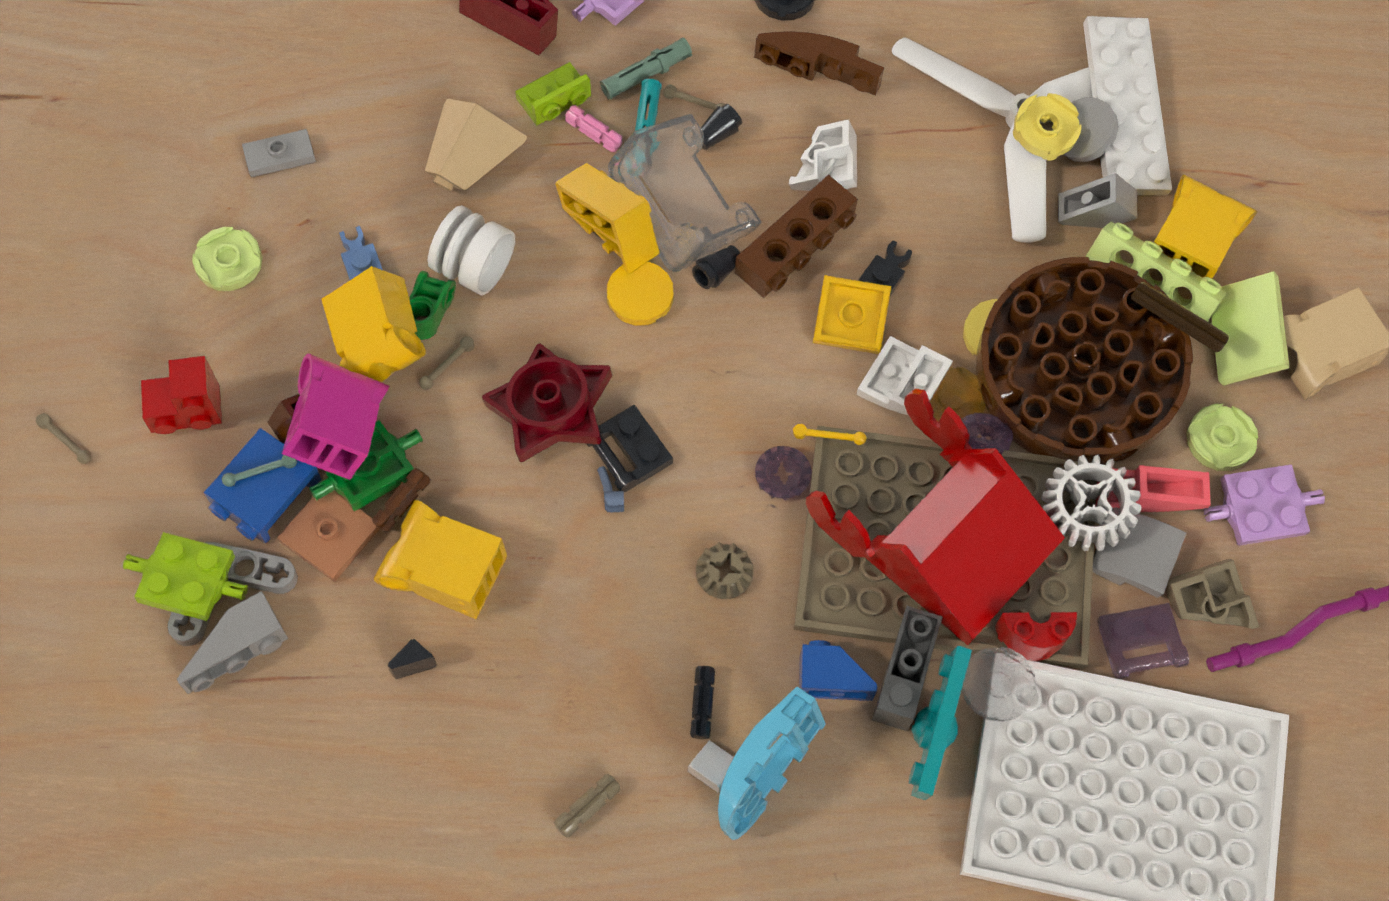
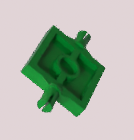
M378 420L375 423L369 453L352 478L349 480L326 471L328 478L309 487V490L316 501L335 490L346 499L355 512L399 487L402 482L406 483L408 481L406 477L414 468L406 458L405 450L423 442V439L416 428L397 438L389 433L381 421Z

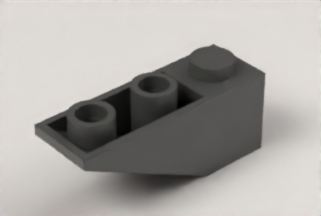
M906 606L872 717L873 721L908 731L914 720L941 624V616Z

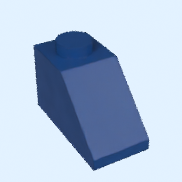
M824 640L810 641L809 645H802L799 663L800 689L817 699L873 701L877 692V683L840 646H831L830 642Z

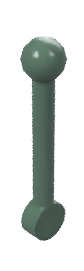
M283 455L281 460L237 474L226 473L222 477V483L227 487H232L236 481L282 466L293 468L296 466L297 460Z

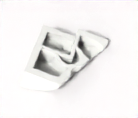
M849 119L817 127L812 136L810 147L804 151L801 157L803 165L796 177L791 176L789 179V186L792 190L810 191L828 174L845 189L857 187V135Z

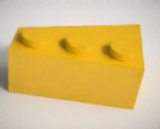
M588 163L583 164L555 182L562 208L588 234L595 232L605 242L602 244V248L608 254L614 251L622 259V268L628 274L660 254L649 214L651 207L642 195L638 196L627 189L623 183L616 182L608 177L604 171L597 170Z

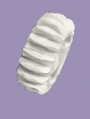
M1084 455L1080 456L1078 466L1072 460H1067L1064 465L1065 470L1057 467L1053 472L1054 478L1047 479L1045 487L1048 491H1044L1042 494V500L1048 503L1043 506L1044 511L1048 516H1051V520L1056 526H1059V530L1064 536L1066 534L1070 536L1068 545L1073 547L1077 540L1082 541V549L1084 551H1088L1091 542H1094L1097 550L1101 551L1105 547V540L1114 547L1119 542L1118 536L1126 539L1130 534L1129 528H1134L1138 522L1134 515L1139 514L1141 511V505L1136 503L1141 496L1140 491L1131 490L1136 483L1135 478L1123 479L1127 471L1125 467L1115 471L1112 469L1114 465L1113 459L1108 460L1106 465L1100 464L1101 459L1099 455L1094 456L1092 463H1088ZM1083 480H1094L1100 483L1096 485H1089L1085 483ZM1064 490L1071 494L1070 499L1076 505L1071 515L1068 514L1063 504L1062 493ZM1111 491L1114 492L1119 502V516L1112 512L1113 507L1107 501ZM1099 497L1096 507L1093 504V507L1087 506L1082 511L1086 499L1089 502L1090 499L1096 500ZM1090 520L1095 521L1100 526L1093 527L1083 525L1082 523Z

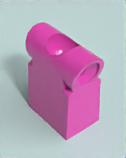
M307 353L299 370L298 393L300 396L296 403L282 454L350 480L369 453L380 406L379 403L390 386Z

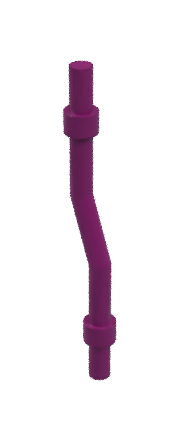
M1389 585L1378 589L1372 587L1355 592V595L1319 606L1286 634L1252 645L1243 643L1233 646L1229 652L1207 658V667L1211 672L1234 665L1241 668L1253 664L1257 658L1290 649L1327 619L1356 610L1366 612L1378 608L1380 603L1389 601Z

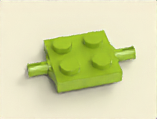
M163 532L154 553L149 559L127 554L126 560L124 559L123 569L142 573V580L134 596L137 603L208 621L214 605L223 595L242 601L245 599V595H247V585L228 581V572L235 558L233 550Z

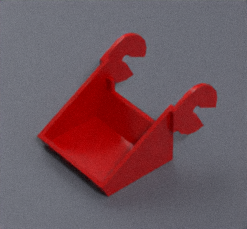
M914 389L905 396L904 405L907 414L927 437L943 449L939 455L953 467L889 535H877L872 541L862 523L850 510L844 514L840 523L835 518L836 513L826 493L817 490L811 492L806 497V506L817 525L853 557L866 558L925 610L941 616V623L966 645H969L1065 537L996 448L972 449L968 444L970 439L968 430L958 414L948 406L938 422L933 415L935 412L926 391Z

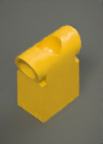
M1183 174L1173 198L1171 212L1154 243L1162 248V253L1173 260H1183L1192 268L1191 271L1200 277L1213 278L1232 242L1247 228L1258 211L1229 196L1220 194L1214 189Z
M371 266L321 299L336 352L342 358L339 366L351 372L383 382L395 371L406 368L426 355L423 343L415 334L417 328L403 277Z
M414 500L401 525L400 539L386 553L374 576V581L392 590L413 591L421 597L477 619L507 559L502 538L448 517H440L423 502Z

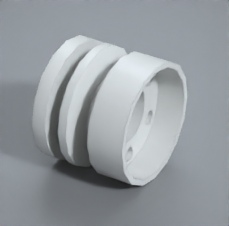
M463 205L457 206L448 213L434 235L428 253V267L439 274L443 273L445 277L451 280L458 277L459 283L481 296L485 295L494 288L509 264L514 250L515 234L494 221L485 224V219L482 215L478 213L473 214L470 209Z

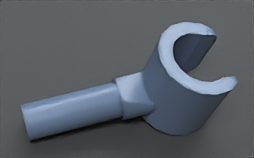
M604 466L599 467L597 471L603 486L605 510L607 512H624V491H612V485L606 468Z

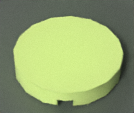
M221 227L211 230L200 238L196 245L197 249L195 254H193L192 262L197 276L206 286L218 291H233L245 287L256 278L261 269L263 257L257 240L248 231L241 229L242 231L235 230L233 227Z
M1212 404L1202 408L1190 421L1186 432L1187 445L1193 456L1206 467L1216 471H1232L1241 468L1256 452L1258 430L1252 419L1241 409L1234 406L1229 408L1222 406L1223 404Z

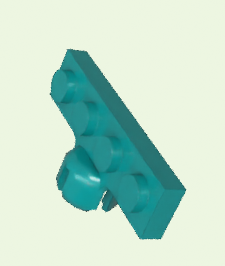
M957 646L950 655L944 654L938 671V675L943 677L940 690H934L929 706L922 709L914 718L915 724L912 726L913 738L918 746L923 749L920 763L914 762L908 783L914 785L911 793L913 797L927 800L933 796L945 749L955 741L958 735V723L955 712L971 657V649Z

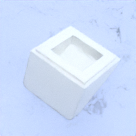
M709 740L689 764L688 772L719 793L734 757Z

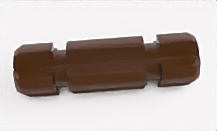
M415 468L406 477L408 482L406 484L402 482L384 504L386 508L384 510L380 509L373 517V523L384 532H389L397 523L395 521L396 517L399 516L401 518L413 504L414 500L419 497L417 492L419 490L423 492L429 485L431 479L420 469Z

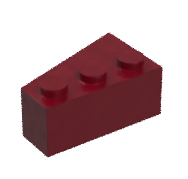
M459 0V13L538 56L557 36L558 9L549 0Z

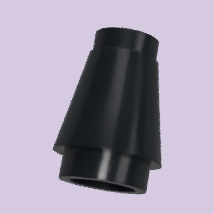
M726 103L722 107L717 106L693 136L702 149L707 150L739 131L738 127L743 122L736 110Z
M730 245L727 248L698 259L696 265L692 268L694 279L704 289L717 288L735 269L736 256L740 254V251L735 246Z

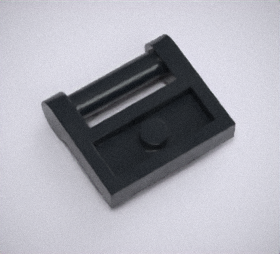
M635 404L598 425L602 440L600 444H587L588 447L592 446L616 479L614 484L619 491L627 492L673 464V457ZM612 436L635 470L627 472L604 439Z

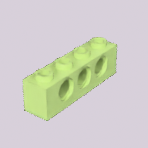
M1110 222L1101 230L1085 257H1089V260L1105 263L1114 261L1138 271V276L1153 286H1159L1170 299L1207 322L1227 294L1221 290L1222 287L1217 281L1209 277L1202 278L1192 272L1191 266L1183 260H1173L1162 253L1163 250L1160 246L1146 240L1144 242L1137 238L1128 226L1122 223L1115 224ZM1126 250L1130 252L1134 262H1125L1120 256V251ZM1149 269L1159 270L1163 276V281L1152 279ZM1178 287L1188 288L1192 293V299L1181 297L1178 293Z

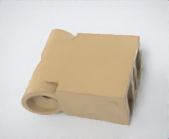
M1359 287L1306 310L1301 315L1283 316L1290 367L1288 372L1305 401L1317 394L1326 385H1331L1380 364L1389 353V332Z

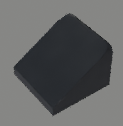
M411 639L387 666L395 679L433 669L437 664L434 656L415 639Z

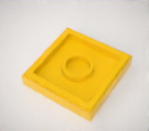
M824 275L812 343L879 354L882 347L891 286Z

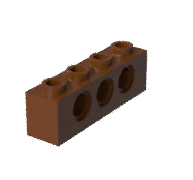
M828 174L736 256L735 274L763 298L772 290L774 292L779 291L787 282L788 276L795 269L797 271L802 270L817 249H825L839 229L845 230L854 222L857 216L855 210L858 199ZM816 216H824L827 219H818ZM801 236L804 240H796L793 237ZM770 257H779L782 260L773 261L770 259Z

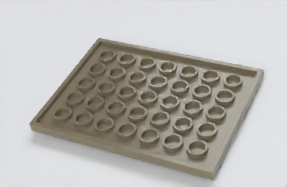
M825 426L817 427V430L848 434L860 432ZM864 432L867 437L866 442L863 445H856L854 441L816 437L810 493L816 490L826 493L836 513L835 518L839 523L844 514L850 510L862 523L871 541L877 535H889L953 468L939 455L943 449L931 440ZM971 446L972 449H988L984 447ZM997 449L1040 506L1043 508L1044 505L1048 504L1042 500L1043 492L1048 491L1045 487L1048 478H1054L1053 472L1057 467L1065 470L1064 465L1067 460L1053 456ZM1083 480L1085 483L1089 485L1097 484V481L1094 480ZM1064 490L1062 493L1063 504L1068 514L1071 515L1076 505L1070 499L1071 494ZM1086 499L1082 511L1087 506L1093 507V504L1096 507V500L1090 499L1088 502ZM807 510L794 630L895 643L906 606L928 611L866 558L853 557L817 525ZM1089 520L1082 523L1083 525L1095 527V521ZM1066 534L1064 536L1065 539L969 645H966L941 623L934 649L953 651L957 646L971 649V654L993 657L995 653L1016 657L1018 654L1011 651L1004 642L1001 643L997 636L995 625L1002 613L1029 612L1030 617L1035 622L1044 623L1049 620L1051 612H1077L1076 626L1062 648L1050 658L1035 662L1085 669L1088 666L1094 542H1091L1088 551H1084L1082 549V541L1077 540L1076 544L1070 547L1068 545L1070 536Z

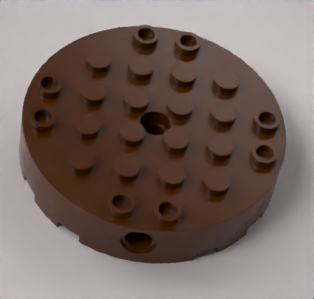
M1089 257L1057 259L1036 266L1020 275L995 301L978 343L976 354L978 386L984 404L996 424L1009 438L1028 452L1037 455L1053 456L1064 460L1070 459L1078 462L1079 457L1082 455L1087 458L1088 462H1092L1094 456L1099 455L1101 459L1100 464L1106 465L1110 459H1113L1114 463L1134 456L1154 442L1181 408L1191 384L1193 351L1190 336L1132 300V294L1141 282H1145L1167 296L1159 286H1153L1138 276V271L1114 261L1105 263L1089 260ZM1076 357H1081L1082 359L1087 360L1090 364L1082 363L1079 359L1077 360Z

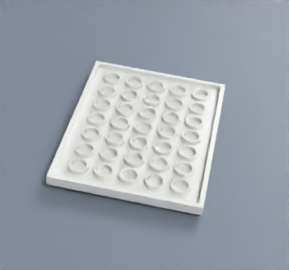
M995 653L992 659L960 875L1079 901H1274L1289 715Z

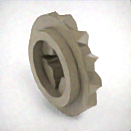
M718 542L715 546L709 549L706 548L697 560V581L706 593L715 598H735L744 593L750 586L753 579V563L748 557L747 551L741 550L734 543L728 545ZM727 559H730V569L735 572L734 574L728 573L723 578V581L719 582V569L714 567L716 565L722 566Z

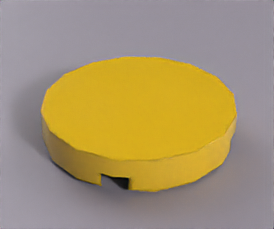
M646 262L630 274L621 265L611 274L607 283V303L610 309L622 322L634 326L655 323L656 319L664 317L669 312L673 303L672 280L665 270L651 262Z

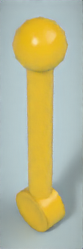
M797 424L793 428V435L797 439L813 436L854 441L856 445H863L867 440L866 435L861 431L855 434L807 429L804 424Z

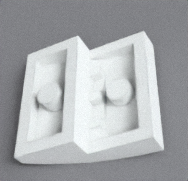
M890 336L858 387L857 395L889 410L908 415L904 405L905 396L914 389H922L926 391L929 400H931L951 367L953 360L923 345L917 350Z

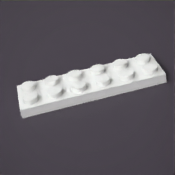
M1087 16L1083 26L1092 97L1098 98L1110 106L1117 115L1119 126L1112 146L1109 144L1104 150L1105 153L1100 156L1102 176L1106 177L1117 173L1137 190V195L1168 196L1172 191L1149 20L1148 18Z

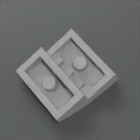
M1114 507L1112 512L1119 516L1120 508ZM1137 514L1134 516L1138 519V522L1134 528H1129L1130 534L1126 539L1118 536L1119 542L1116 546L1112 547L1105 540L1103 550L1098 551L1096 548L1093 555V573L1119 586L1126 582L1159 598L1164 594L1186 532L1151 517Z

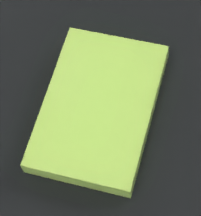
M1273 271L1222 286L1221 290L1227 294L1212 315V325L1228 334L1229 340L1220 352H1215L1218 382L1222 385H1227L1290 368L1278 275Z

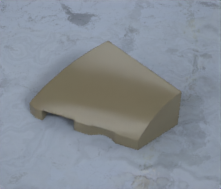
M1226 559L1169 579L1165 592L1179 618L1209 621L1223 625L1244 626L1251 629L1259 627L1249 595L1244 594L1234 560Z

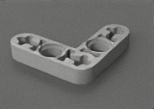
M205 542L210 545L233 550L235 558L228 572V581L276 594H284L291 591L297 583L298 575L296 569L286 558L216 542ZM247 559L255 563L254 570L249 575L239 576L235 573V567L240 561ZM265 563L264 566L267 572L275 574L279 573L281 568H284L288 577L281 578L279 583H276L272 575L263 573V564ZM171 612L167 627L168 632L177 644L192 646L197 644L204 636L209 619L204 621L191 617L190 622L195 628L193 631L187 630L183 636L178 627L186 625L189 616Z

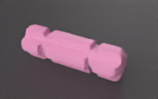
M572 105L565 114L567 123L575 128L579 126V131L598 144L603 142V147L610 152H616L621 147L623 137L616 131H608L609 127L590 114L585 115V111L577 105Z

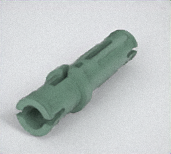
M683 37L661 50L656 48L645 59L632 64L613 76L601 80V89L607 99L610 100L640 84L644 79H648L658 73L664 74L668 72L669 67L691 57L692 49Z

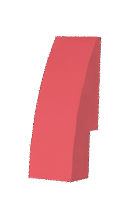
M1139 465L1136 470H1127L1123 479L1135 478L1136 483L1131 490L1140 491L1141 496L1136 501V503L1141 505L1140 512L1185 511L1204 509L1211 506L1209 472ZM1111 491L1107 497L1108 503L1113 508H1120L1116 495Z

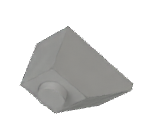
M1117 173L1058 194V222L1062 225L1104 228L1110 222L1123 224L1138 219L1137 190Z

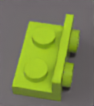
M568 62L516 90L515 94L517 101L537 126L545 121L555 119L561 112L569 109L572 105L579 106L583 104L587 98L591 97V83L587 74L580 76L571 62Z

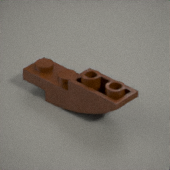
M783 31L761 33L756 38L754 58L761 60L766 65H774L790 72L796 77H803L810 81L819 72L829 79L841 81L853 86L858 91L868 92L876 96L881 86L884 67L858 57L859 45L831 36L809 32Z

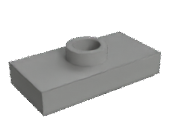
M307 129L242 144L250 177L316 162Z

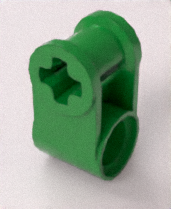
M421 271L417 276L413 291L409 297L417 328L415 334L420 340L429 339L436 334L446 310L452 303L456 290V282L449 279L446 282L433 278L426 271ZM420 316L427 317L424 320H416V318Z

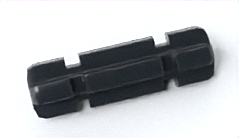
M697 666L695 669L694 683L697 685L694 686L692 718L694 720H691L690 730L691 737L695 739H709L711 733V722L709 719L712 718L714 687L711 685H714L715 669L710 666Z

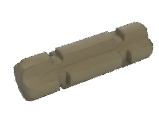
M604 775L597 782L595 789L591 787L569 807L570 811L568 813L563 812L555 820L554 823L558 831L566 838L570 837L579 829V823L584 824L606 804L605 800L607 798L611 800L620 791L618 782L611 775Z

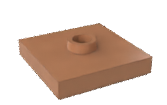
M333 491L318 499V501L312 497L277 539L279 543L333 582H336L380 528L373 523V518L360 509L354 512L346 499Z

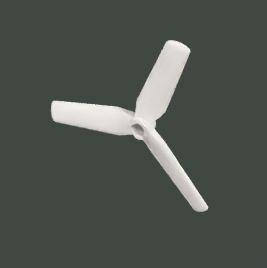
M908 38L899 39L892 48L894 56L981 107L1006 117V123L1010 127V131L1004 144L1012 238L1021 243L1037 242L1046 237V160L1028 152L1014 138V119L1022 103L1034 95L1039 97L1047 96L1048 93L1058 94L1070 102L1084 97H1092L1089 67L1046 82L1030 96L1025 93L1015 96L991 80Z

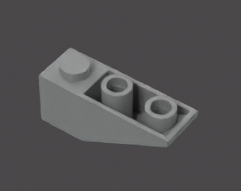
M262 591L229 608L184 668L177 681L187 694L209 688L214 683V679L227 672L231 674L240 671L247 666L249 660L260 654L267 655L281 647L282 642L288 639Z

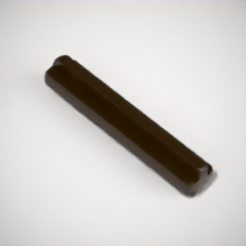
M1141 282L1132 294L1131 298L1133 301L1215 352H1220L1229 340L1228 334L1145 282Z

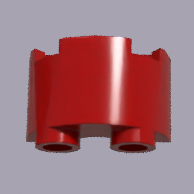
M1029 612L1002 613L995 625L999 641L1001 643L1004 642L1011 651L1018 654L1016 657L1024 660L1039 661L1050 658L1062 648L1076 626L1077 612H1051L1049 620L1044 623L1035 622L1030 617Z

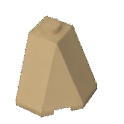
M447 99L443 106L425 172L435 177L433 180L434 184L451 192L452 188L467 190L520 147L527 139V136L477 103Z

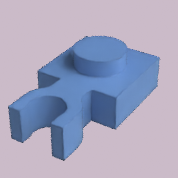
M360 226L356 227L358 237L355 240H348L345 237L344 231L339 232L343 246L348 250L341 253V257L350 280L371 266L383 270L373 243L364 246L365 239Z

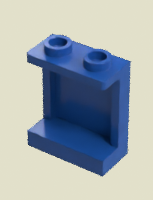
M262 428L254 434L204 491V494L211 504L208 509L222 521H226L228 518L238 524L236 529L247 539L253 541L255 538H258L266 544L270 540L268 530L306 486L312 487L318 484L322 479L317 467L297 460V464L293 468L282 466L236 481L232 487L225 486L222 483V477L226 473L237 474L282 459L284 444Z

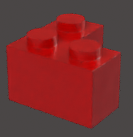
M205 356L168 360L169 377L141 380L142 417L151 433L171 434L178 429L186 428L204 430L212 425L222 424L220 385Z

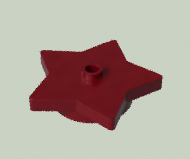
M539 343L534 348L528 362L515 372L510 381L482 395V400L487 408L512 425L515 452L519 462L522 463L557 442L600 444L602 440L594 406L613 374L609 365H576L567 359L556 356Z

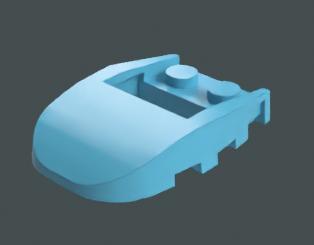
M799 687L792 690L752 729L727 770L719 795L718 816L721 830L732 840H736L744 835L758 820L767 806V801L764 798L772 789L777 793L780 792L787 782V779L782 776L793 759L799 763L809 750L808 745L826 725L816 699ZM780 734H783V735L775 742V744L770 748V746L774 743V741L777 739V737H778Z

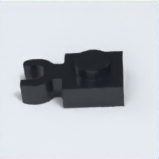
M892 241L887 247L885 259L876 255L859 278V281L891 286V296L904 278L905 271L901 268L909 264L912 251L908 249L904 256H896L894 251L897 242Z

